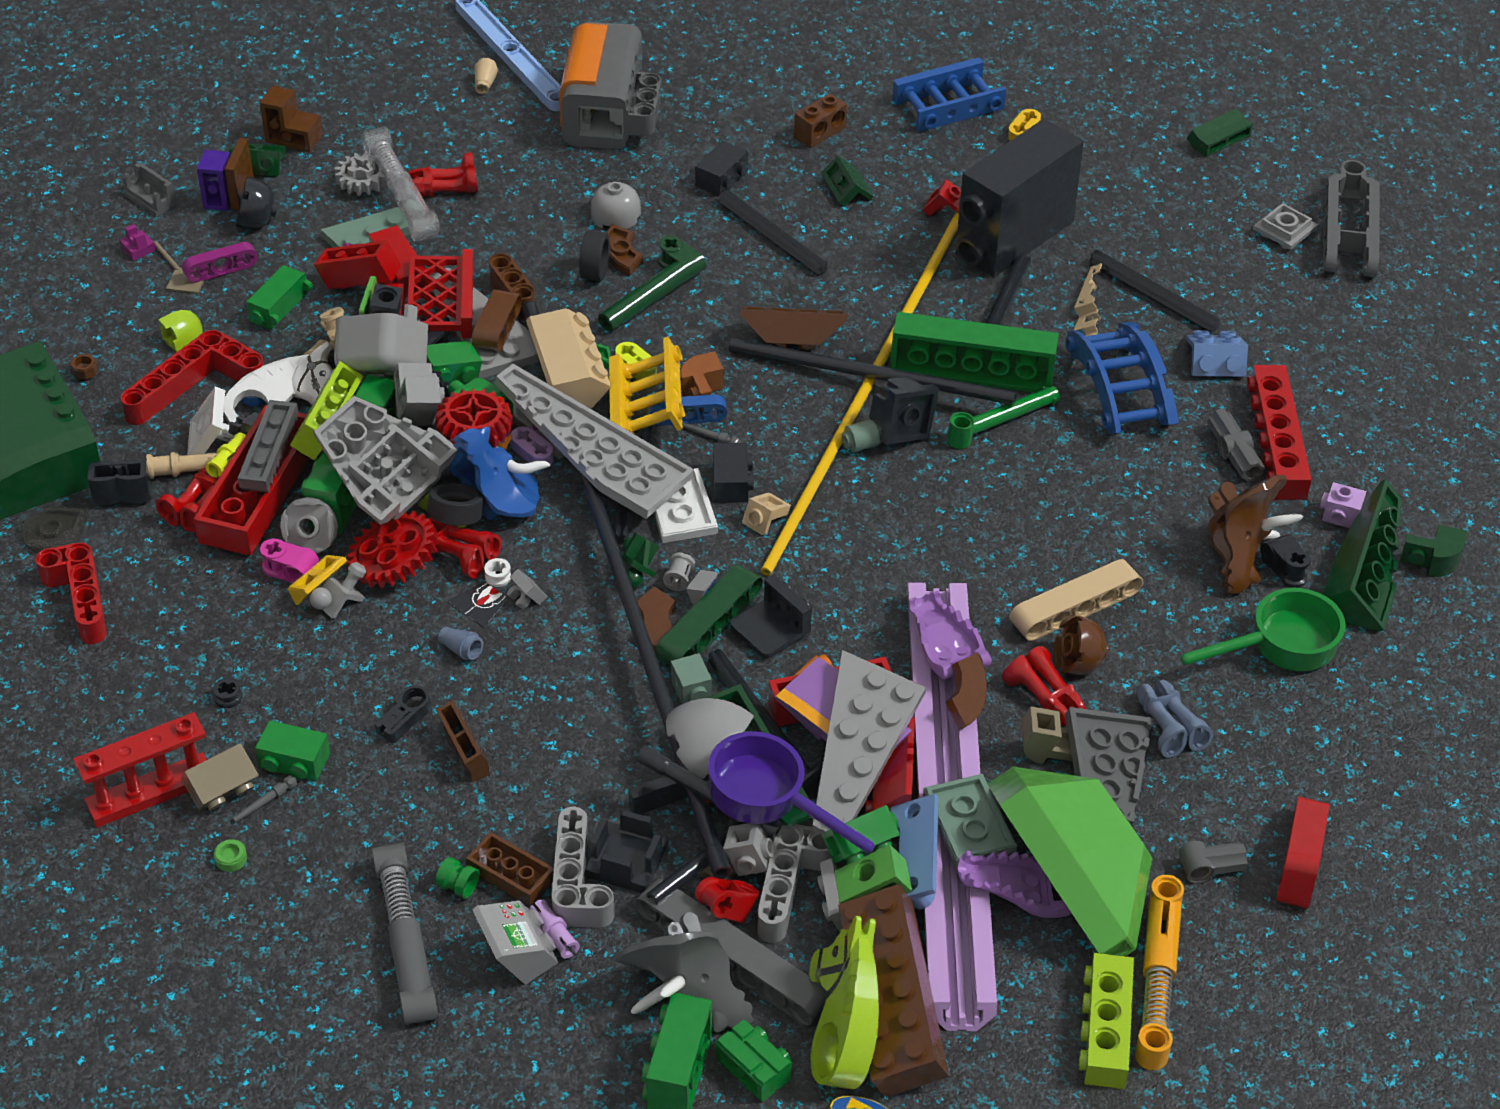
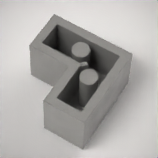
M398 363L393 374L397 419L402 420L405 417L412 420V425L431 426L436 416L438 404H441L443 398H445L444 388L439 385V377H437L436 373H432L431 363Z

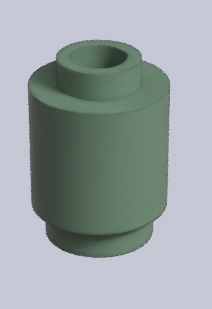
M870 419L845 427L844 433H842V442L845 448H849L853 453L878 446L881 442L879 440L881 427Z

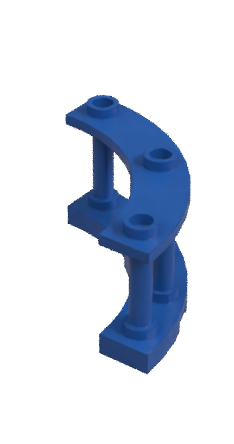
M1135 322L1118 323V329L1115 332L1085 336L1077 330L1067 331L1068 336L1065 339L1066 348L1071 353V358L1080 360L1086 367L1088 376L1092 377L1104 412L1102 414V423L1104 428L1107 429L1108 434L1121 433L1120 424L1154 418L1159 421L1160 426L1179 423L1172 388L1166 389L1163 375L1167 374L1163 360L1149 334L1146 331H1139L1140 325ZM1122 349L1131 352L1133 355L1101 360L1098 353ZM1139 365L1140 368H1143L1147 377L1110 384L1106 371ZM1144 389L1152 391L1155 401L1153 408L1118 413L1113 394Z

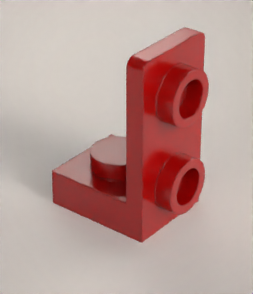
M946 179L929 196L922 211L931 216L937 209L942 211L948 205L959 214L960 188Z

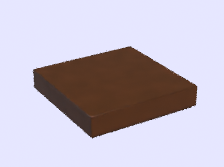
M239 138L224 169L230 207L234 210L240 209L246 178H254L249 143L246 138Z

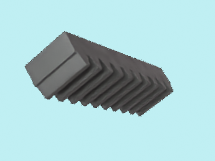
M269 400L238 476L239 487L242 490L270 492V485H273V477H276V469H279V461L283 459L286 445L289 444V437L292 436L295 422L298 421L297 403Z

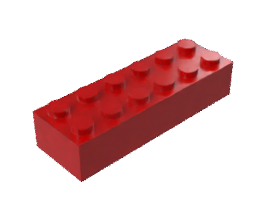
M267 405L264 406L194 517L198 543L250 556L253 554L310 459L307 455L290 446L307 414L298 412V421L295 422V429L292 430V436L289 437V444L286 445L283 459L279 461V469H276V477H273V485H270V492L242 490L239 487L238 476Z

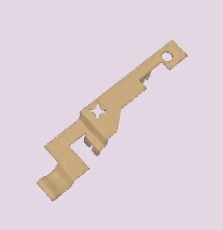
M1102 263L1090 268L1074 307L1079 315L1074 330L1080 331L1084 329L1085 336L1098 333L1096 323L1101 318L1098 315V309L1094 304L1095 298L1091 295L1092 289L1094 291L1097 289L1092 277L1100 272Z

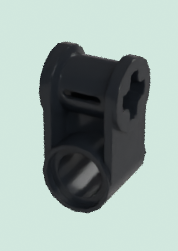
M1286 534L1261 544L1260 553L1263 561L1276 573L1283 584L1291 588H1299L1305 585L1307 582V574L1305 572L1306 568L1310 565L1311 557L1301 548L1291 534Z

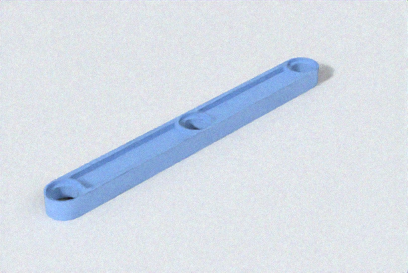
M455 0L457 12L548 109L560 111V100H553L560 99V84L480 0Z

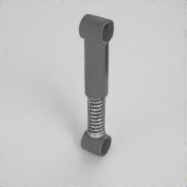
M404 842L372 848L376 877L382 883L388 919L390 921L387 932L399 986L404 1023L408 1025L438 1019L434 989L431 985L421 928L418 920L414 919L415 916L406 874H409Z

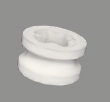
M495 558L485 564V580L489 585L502 587L510 582L511 568L508 561Z

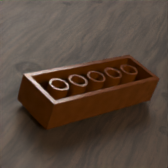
M897 884L839 904L842 928L845 930L849 929L855 916L861 917V930L870 918L876 921L873 955L878 983L879 1018L874 1055L869 1067L872 1083L885 1097H889L948 1078L949 1072L913 901L901 885Z

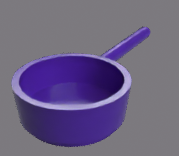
M741 732L723 739L713 749L708 764L709 791L715 805L729 817L749 824L769 823L782 818L793 806H796L864 852L869 853L874 850V843L870 839L799 793L805 775L804 764L798 752L783 739L764 732Z

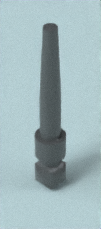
M682 422L683 428L717 440L718 443H740L739 438L733 436L730 438L728 434L722 432L719 434Z
M289 775L283 779V783L279 782L271 787L272 790L254 801L234 816L232 820L236 823L275 797L279 798L286 793V789L291 790L298 785L296 778Z

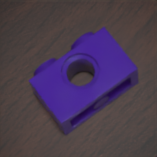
M205 150L196 169L203 209L228 211L230 208L224 171L230 158V152Z

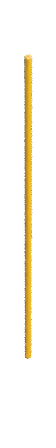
M957 212L902 312L913 314L958 230L959 214ZM894 326L873 365L884 367L892 352ZM866 377L763 564L761 573L764 576H771L843 443L842 433H844L845 427L853 424L877 379Z

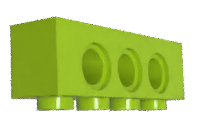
M339 361L323 385L290 446L315 460L322 447L314 436V431L352 398L363 375Z
M1094 953L1092 966H1085L1084 985L1090 986L1089 993H1084L1082 1013L1088 1014V1021H1082L1080 1041L1086 1042V1050H1080L1079 1070L1085 1071L1084 1084L1119 1089H1125L1130 1056L1134 957Z

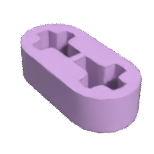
M523 426L515 428L511 432L513 436L511 439L512 449L527 462L546 461L550 465L553 463V446L533 429Z

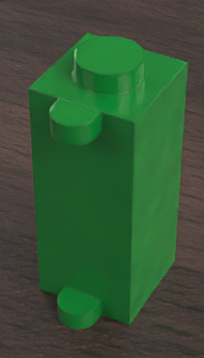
M282 265L247 301L250 322L272 330L312 289L313 284L306 279L305 273Z

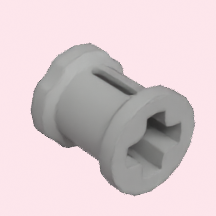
M678 552L672 554L669 562L670 568L664 574L663 582L671 590L683 591L688 587V576L694 569L695 561L690 555Z

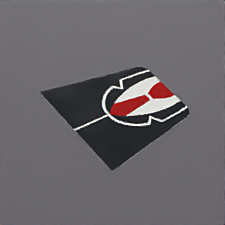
M483 582L447 600V602L484 627L507 601V597Z

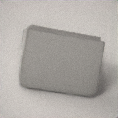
M700 570L686 588L693 606L715 585L718 576L717 572Z

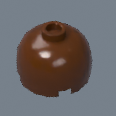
M1077 615L1066 616L1059 626L1064 628L1061 637L1055 636L1053 648L1054 664L1056 668L1062 667L1060 673L1066 675L1082 676L1092 673L1108 655L1109 646L1106 642L1105 634L1101 626L1091 619Z

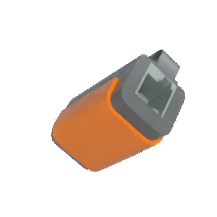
M588 21L573 30L559 92L560 126L563 140L567 144L580 147L622 149L626 146L629 135L648 136L654 133L661 102V78L655 73L642 72V34L637 26Z

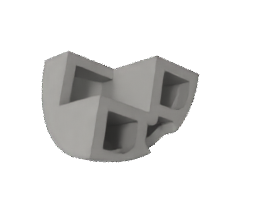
M712 698L697 699L686 702L672 710L666 718V730L668 736L674 738L679 743V749L676 754L691 773L704 779L709 774V758L716 745L731 735L744 732L754 716L744 708L725 700Z

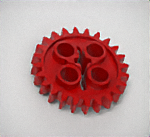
M416 511L410 513L409 516L405 512L399 519H391L383 524L371 522L372 528L361 530L363 533L362 537H354L356 544L349 546L351 553L347 554L349 560L347 564L350 566L351 563L357 562L365 567L366 574L363 578L358 579L362 585L368 583L370 588L378 583L379 587L383 588L389 582L391 587H393L396 580L400 579L404 583L407 575L415 577V570L417 568L424 570L425 566L423 563L433 560L430 554L438 551L435 545L439 544L438 532L430 518L426 519L423 513L418 516Z

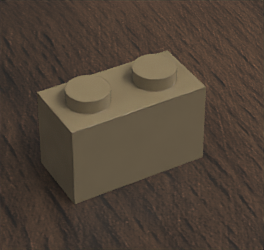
M239 743L185 771L181 780L198 810L200 811L208 807L211 811L226 803L225 797L235 792L237 796H240L253 789V783L259 774L242 744Z

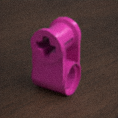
M268 539L260 547L261 555L264 558L262 563L263 572L269 577H276L292 584L319 562L317 554L311 549L296 546L280 539Z

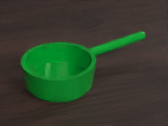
M1304 588L1280 589L1268 594L1259 603L1256 610L1255 632L1184 653L1180 657V661L1184 665H1189L1256 644L1262 655L1280 668L1297 672L1315 670L1325 666L1333 659L1345 633V618L1340 608L1332 600L1318 592Z

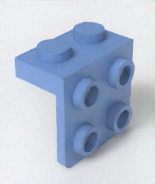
M1193 331V335H1187L1186 341L1192 347V376L1246 377L1248 344L1240 336H1236V332L1220 331V335H1209L1210 332Z

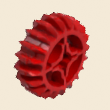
M474 388L471 391L461 389L459 394L451 392L450 397L443 398V402L438 404L435 416L437 431L452 444H455L453 439L465 430L490 427L488 442L492 448H497V444L504 443L505 438L509 436L511 431L512 415L509 403H505L503 397H497L495 392L486 393L485 388L481 391H475Z

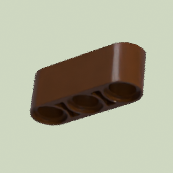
M505 253L492 255L489 258L490 282L494 289L521 294V307L527 301H534L536 303L533 285L514 260ZM520 309L518 318L525 319L522 309Z
M497 289L492 291L473 330V347L497 352L502 350L520 313L522 304L521 294Z

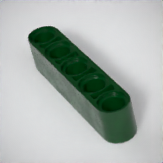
M735 564L659 641L655 650L657 659L671 666L672 660L698 653L701 655L729 626L730 620L739 615L756 598L763 586V577L739 564Z

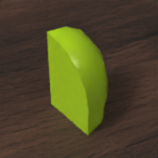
M178 310L158 319L162 339L175 352H178L202 334V324L197 315L190 310Z

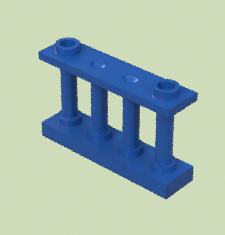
M978 57L894 79L892 100L896 105L905 102L912 104L917 111L916 130L920 132L1004 109L1006 88L1000 87L991 90L982 80L984 62ZM974 84L981 93L969 96L963 87ZM953 90L959 99L947 101L942 93ZM931 96L937 105L926 107L920 98Z

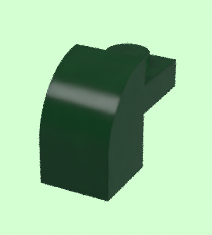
M1438 524L1434 540L1407 534L1400 562L1429 568L1427 576L1430 577L1449 575L1459 566L1466 542L1467 530Z

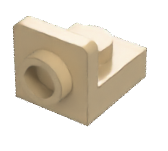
M769 492L749 498L742 523L761 535L767 534L771 520L788 515L791 505Z

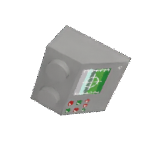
M520 901L480 905L472 909L496 959L525 985L558 963L553 953L556 945L548 933H543L540 926L544 922L535 908L528 909Z

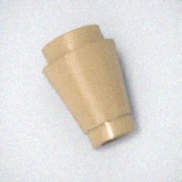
M481 58L474 66L475 90L480 94H487L498 73L496 63L492 59Z

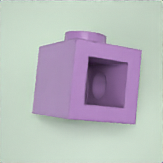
M1333 482L1330 493L1324 492L1320 508L1325 509L1322 521L1351 528L1363 508L1367 491Z

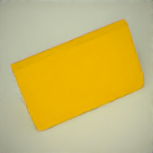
M326 555L289 586L288 591L295 604L300 605L310 596L314 589L321 587L328 577L332 578L347 562L346 557Z

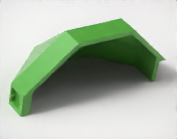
M1012 767L989 782L988 786L1097 952L1126 957L1135 951L1152 857L1100 780Z

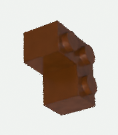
M272 85L260 101L265 142L311 152L323 136L320 115L299 111L295 90Z

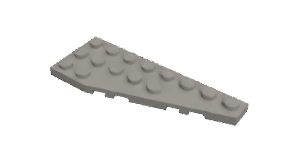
M511 364L496 376L495 385L601 493L645 519L692 479L694 469L520 367Z

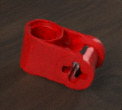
M715 877L703 879L695 890L696 900L703 905H708L715 917L730 919L740 923L746 922L759 895V891L748 883L740 880L732 881Z

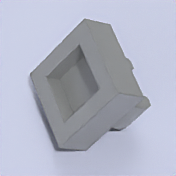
M517 569L510 576L517 585L512 586L508 590L507 595L515 600L521 594V597L515 602L520 608H526L530 604L531 599L540 605L548 597L521 570Z

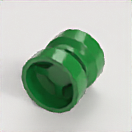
M447 857L437 871L435 885L444 890H454L457 896L467 899L477 887L480 871L472 866L463 867L459 860Z

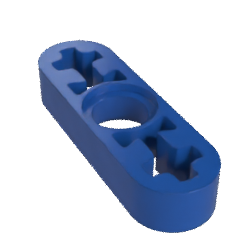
M720 395L681 397L683 408L692 407L694 409L690 413H685V417H682L683 423L718 422L727 415L726 400ZM666 401L647 407L648 415L666 409ZM668 419L654 425L664 426L673 425V423Z

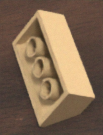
M567 308L528 317L526 322L547 384L592 409L611 388V384L587 317L580 312L575 313Z

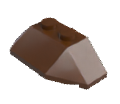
M742 306L740 315L766 343H772V346L787 348L788 344H798L800 349H814V345L822 344L848 320V311Z

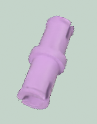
M545 900L534 902L541 910V913H538L544 922L540 926L543 933H548L563 958L572 957L573 954L567 948V945L575 953L578 952L580 945L566 929V922L563 918L555 915Z

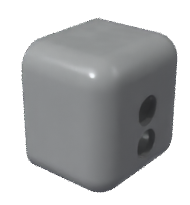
M405 304L404 316L392 313H375L336 318L334 350L336 366L341 361L362 374L364 378L368 374L394 379L393 374L398 363H427L428 324L417 321L416 306Z

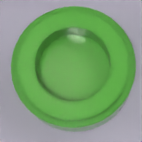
M233 839L225 840L218 844L214 850L216 866L226 872L241 869L247 862V852L244 844Z

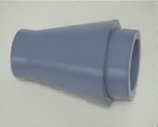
M444 627L439 632L438 641L463 660H474L482 652L483 640L476 632Z

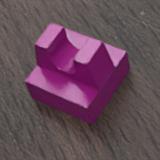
M135 224L126 227V237L119 239L121 249L133 261L156 251L155 242L143 230L137 231Z

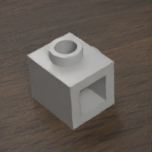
M746 823L729 826L723 850L737 875L743 876L766 872L770 857L774 855V845L772 840L767 838L761 825Z

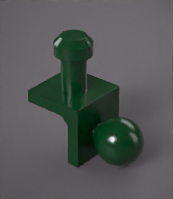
M637 533L624 540V552L622 554L623 560L634 567L626 569L633 589L639 588L643 583L641 571L653 578L655 577L656 572L648 566L660 547Z

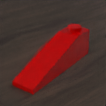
M914 717L911 718L907 725L912 730L910 735L894 749L873 787V799H866L865 814L886 805L889 811H891L892 806L911 801Z

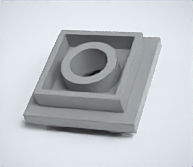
M1282 203L1257 222L1253 230L1259 232L1260 236L1270 238L1279 243L1282 248L1291 250L1315 231L1318 224L1312 222V218Z

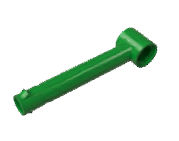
M1055 386L1043 387L1042 390L1017 399L1014 405L1005 404L974 417L966 412H956L950 417L947 442L953 448L965 449L971 445L973 434L1053 403L1054 405L1060 399L1059 391Z

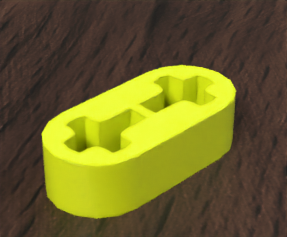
M633 342L620 343L615 349V355L619 354L624 363H629V365L652 357ZM657 366L634 374L633 377L640 380L657 374Z

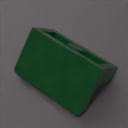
M838 155L821 172L837 201L843 206H846L858 193L870 200L874 197L858 169Z

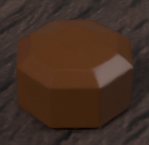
M80 354L73 357L69 365L71 373L76 379L87 380L95 376L98 371L97 360L88 354Z

